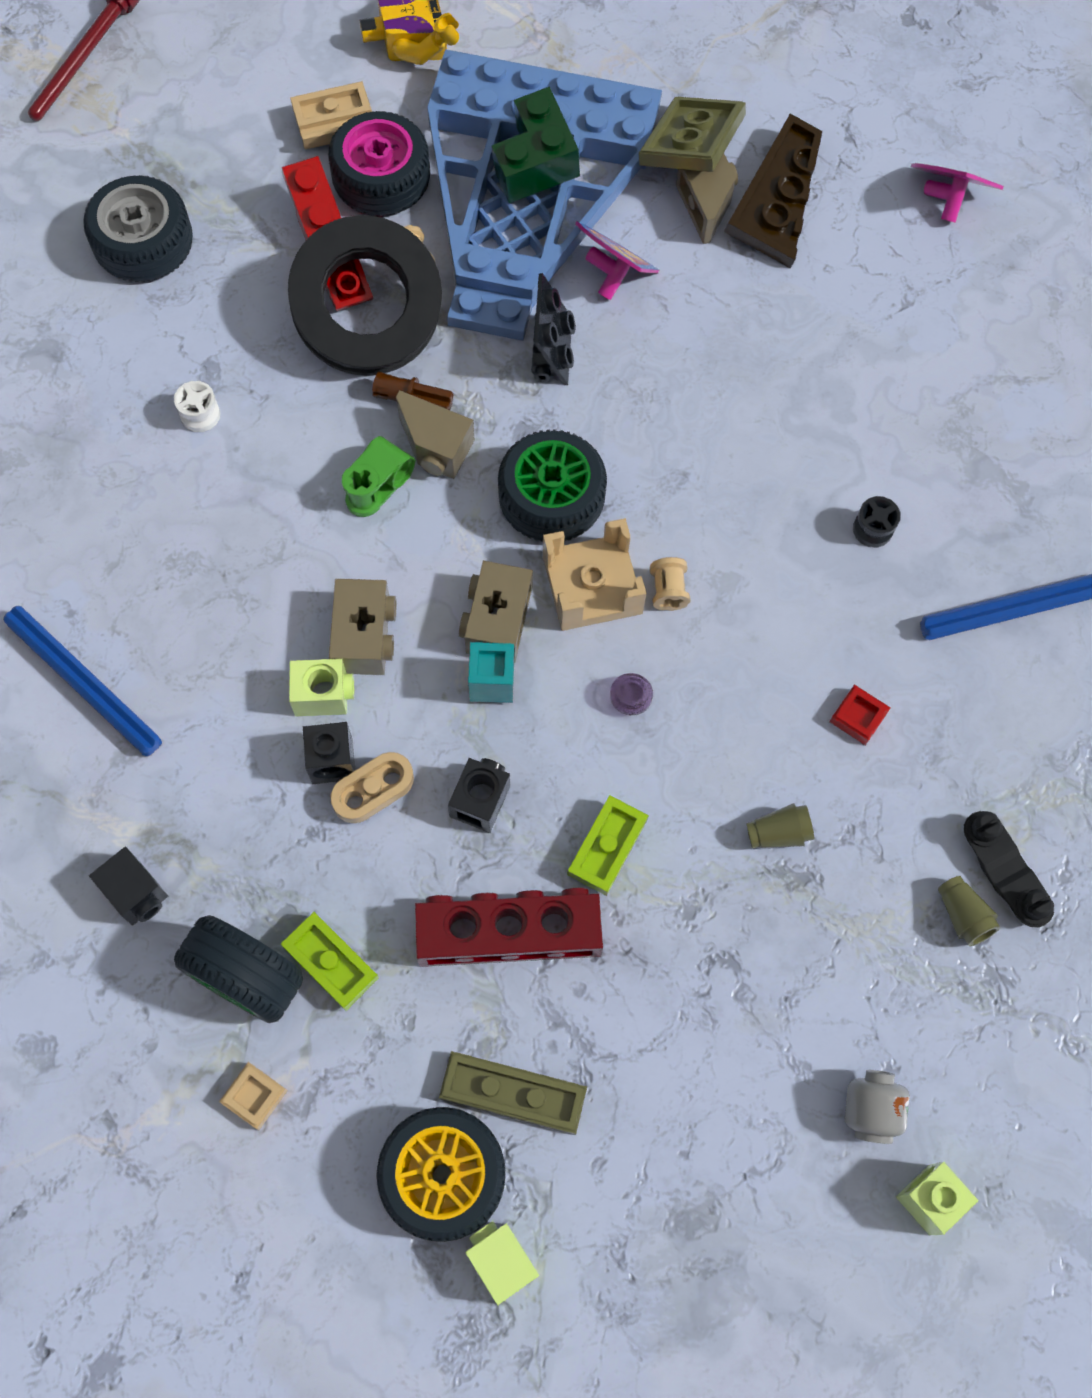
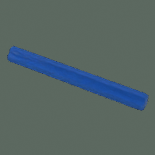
M1092 574L926 615L920 621V629L925 639L933 640L1092 599Z
M14 606L10 612L5 614L3 620L7 626L143 756L152 755L161 746L162 741L159 736L22 606Z

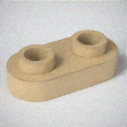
M383 753L337 782L331 792V804L336 815L345 822L360 823L406 795L414 782L413 769L409 760L399 753ZM389 773H397L400 776V779L395 784H387L384 778ZM358 796L363 799L362 804L357 808L347 806V802L351 797Z

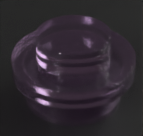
M627 673L619 676L613 682L610 690V700L614 708L620 713L631 716L645 712L651 705L653 689L645 677L635 673Z

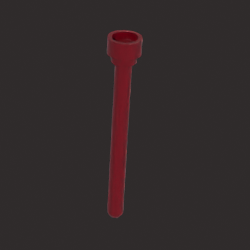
M106 0V7L29 108L28 115L32 120L40 121L117 17L125 15V13H131L140 0Z

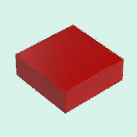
M854 684L829 722L866 746L891 707Z

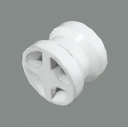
M190 381L177 389L174 394V403L182 424L188 430L205 432L217 425L220 419V409L213 390L208 384L201 381Z

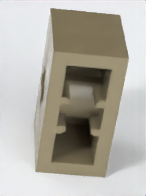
M483 560L480 575L473 574L470 580L468 599L473 600L471 612H463L459 626V637L465 639L467 654H470V642L514 644V663L516 662L533 588V570ZM494 607L499 608L496 615L491 614Z
M335 579L329 659H342L347 674L385 675L386 660L393 661L394 636L387 635L388 621L396 620L397 601L396 596H389L387 580ZM363 624H367L366 631H361Z

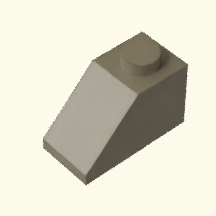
M724 153L713 172L678 169L676 187L703 244L711 242L731 204L734 186L738 183L736 167L732 162H728Z
M399 390L396 396L399 419L417 464L432 475H445L455 479L475 441L474 420Z

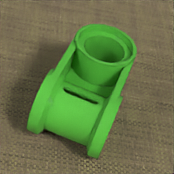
M382 436L373 439L360 457L342 475V486L346 492L345 502L348 510L359 517L375 514L388 498L410 478L415 467V458Z

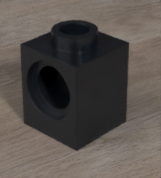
M347 722L302 726L305 769L312 785L339 782L355 771L353 738Z
M468 758L448 803L450 818L491 833L510 789V773L505 772L503 765L491 759L482 758L479 762ZM479 784L488 785L493 789V793L486 799H476L469 794L470 790Z
M126 846L89 875L118 913L132 926L138 921L145 922L155 916L162 908L161 902L169 897Z

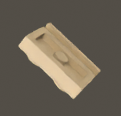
M362 81L290 97L305 150L330 144L336 130L344 122L359 114L372 112Z

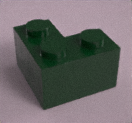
M550 86L513 100L516 127L519 135L491 145L495 173L509 203L580 176L579 149Z

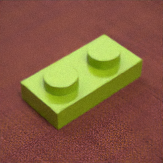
M609 795L570 865L567 875L607 896L643 830L649 815Z
M315 912L281 943V946L345 1011L379 979V976Z

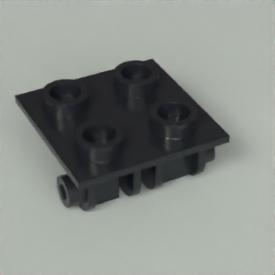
M539 273L533 336L534 354L532 355L531 372L539 382H547L551 376H558L564 385H568L569 368H572L574 364L571 349V335L576 330L574 315L570 310L567 311L561 302L558 290L551 287L543 273Z

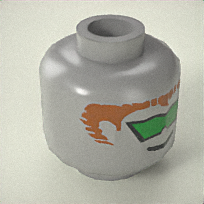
M866 1070L865 1078H856L849 1083L844 1119L846 1125L855 1130V1138L874 1143L892 1144L893 1137L905 1133L910 1095L906 1087L894 1083L895 1074L879 1070Z

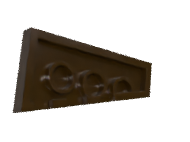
M791 113L724 230L725 233L788 268L792 267L796 259L797 242L802 231L803 214L809 198L810 181L815 170L823 132Z

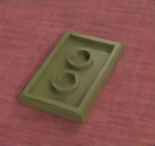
M674 97L639 152V165L713 172L746 115V102Z

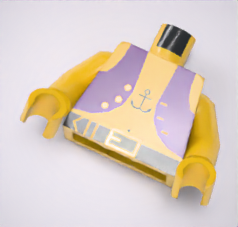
M378 0L379 16L359 19L363 43L384 40L388 58L392 61H407L416 65H423L428 60H442L447 44L452 46L459 40V33L456 30L459 27V23L450 13L441 14L438 0Z

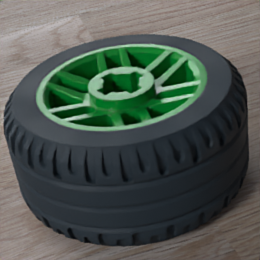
M548 429L544 432L543 430L533 432L532 435L528 434L526 437H522L520 441H516L503 457L498 471L499 504L507 521L518 532H521L522 535L530 539L534 538L535 541L543 542V535L562 531L565 535L564 542L566 540L569 541L582 535L584 531H588L597 521L603 510L607 486L606 469L597 450L593 449V446L588 441L583 440L582 437H578L574 433L570 434L568 431H556L555 429L553 431Z
M211 915L200 917L195 922L194 927L191 928L187 938L184 939L180 949L176 951L174 956L175 967L225 1000L269 1024L277 1022L282 1018L284 1011L289 1007L291 1000H293L303 982L302 971L288 959L247 933Z

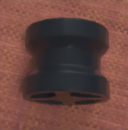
M883 496L868 498L863 502L853 523V533L856 539L861 544L874 548L887 544L900 522L901 512L898 506L891 499ZM875 523L881 525L882 527H874L871 526V524Z

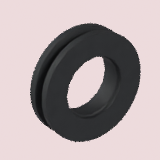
M355 215L343 217L322 226L302 244L290 269L288 299L295 328L306 347L317 358L339 371L354 375L371 376L376 375L378 371L388 373L397 370L414 360L424 350L431 340L438 323L442 301V287L439 271L431 253L411 231L396 222L382 217ZM372 259L384 263L398 274L405 287L406 305L403 314L392 327L378 334L361 335L345 330L332 319L325 306L324 291L329 277L339 266L351 260Z

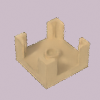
M626 518L605 523L603 538L564 545L565 535L562 531L543 535V561L561 631L643 614L646 590L642 576L635 577L628 552L630 532Z

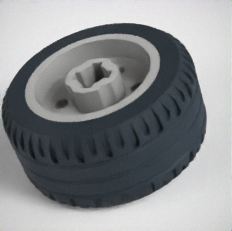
M142 175L115 179L100 188L91 197L90 202H88L85 208L83 218L84 232L98 263L108 273L119 279L122 278V280L130 282H149L163 278V276L169 275L170 272H174L175 269L179 268V265L186 260L191 250L193 233L185 204L176 190L160 179Z

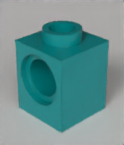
M470 642L468 677L470 701L513 703L514 644Z

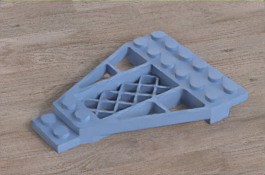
M445 49L427 109L456 285L447 316L448 326L524 341L532 308L537 303L539 273H543L549 282L586 237V234L576 226L563 243L557 245L569 199L579 198L595 202L580 221V223L593 228L638 171L646 169V166L639 165V152L654 130L661 103L662 90ZM550 86L579 149V159L584 157L625 165V167L609 187L572 179L561 183V185L551 187L550 189L553 193L540 200L536 194L526 197L530 205L516 211L512 204L508 202L505 193L497 186L499 180L495 171L492 172L494 161L491 145L519 135L516 127L513 100ZM438 130L487 139L482 158L478 161L443 155ZM446 173L476 179L462 225L454 223ZM488 188L494 197L484 202ZM555 205L553 215H551L547 209ZM502 207L508 216L493 223L487 214ZM538 214L545 223L530 230L524 221ZM479 219L485 228L475 232ZM516 226L522 235L508 242L502 235V232ZM547 236L543 247L539 240ZM493 237L500 247L492 249L481 247L479 244ZM530 245L536 252V255L527 256L517 254L516 251Z

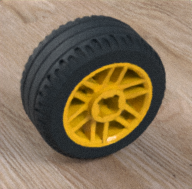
M450 1107L424 1109L412 1114L398 1124L388 1136L381 1149L376 1172L379 1196L392 1220L409 1234L436 1242L458 1240L482 1227L490 1219L500 1203L506 1176L502 1150L492 1131L474 1115ZM439 1165L449 1167L451 1170V1174L444 1184H440L433 1179V1174Z

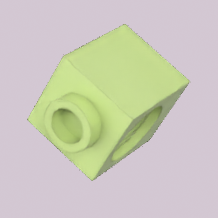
M342 659L290 661L289 702L295 716L347 714V700L354 699L355 687L353 673H346ZM321 682L333 684L332 688L326 693L317 694L313 692L314 687Z
M945 1162L928 1165L896 1196L928 1235H944L979 1201Z
M492 1221L469 1237L473 1247L465 1253L497 1306L539 1276L507 1223L498 1229L494 1221Z

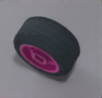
M386 111L366 112L344 122L333 135L328 150L332 183L338 196L352 209L358 212L361 211L363 214L367 213V215L388 216L407 210L424 195L430 180L428 145L421 130L412 121H409L408 118Z

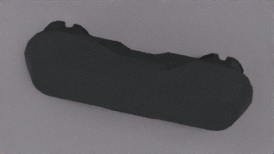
M988 811L972 813L964 823V835L974 850L980 867L993 888L1008 903L1021 923L1035 928L1045 926L1054 915V903L1033 870L1023 860L1018 847L997 815Z

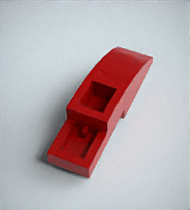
M319 156L281 167L282 175L296 209V217L305 240L322 226L341 218ZM359 259L351 260L339 266L328 279L326 291L336 312L373 300L372 292Z

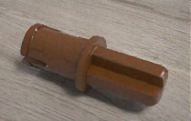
M378 371L374 378L372 387L373 397L397 402L396 396L400 390L448 410L452 407V391L420 384L417 377H413L410 380Z

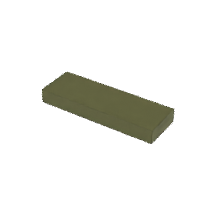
M451 1051L439 1099L576 1135L587 1086Z

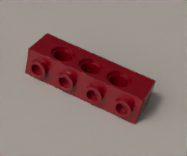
M569 888L561 891L562 896H543V892L538 890L521 891L516 893V898L498 899V894L496 893L474 894L471 896L470 901H453V897L448 895L429 896L425 899L426 903H415L418 964L420 967L601 957L603 939L599 894H589V890L586 888ZM558 914L566 920L567 927L562 932L550 933L543 928L542 920L547 915ZM511 916L518 919L522 927L515 935L505 936L496 929L497 922L503 917ZM459 919H468L476 925V929L467 938H457L450 932L453 923Z

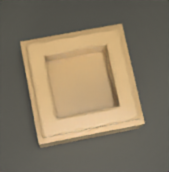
M248 1062L219 1102L255 1129L260 1130L288 1090Z

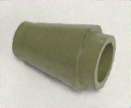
M792 803L746 823L752 849L759 847L805 846L804 842L815 839L811 818L806 805L796 807Z
M961 876L949 879L938 888L958 939H965L968 946H974L987 940L999 931L1000 926L996 921L997 913L964 882Z

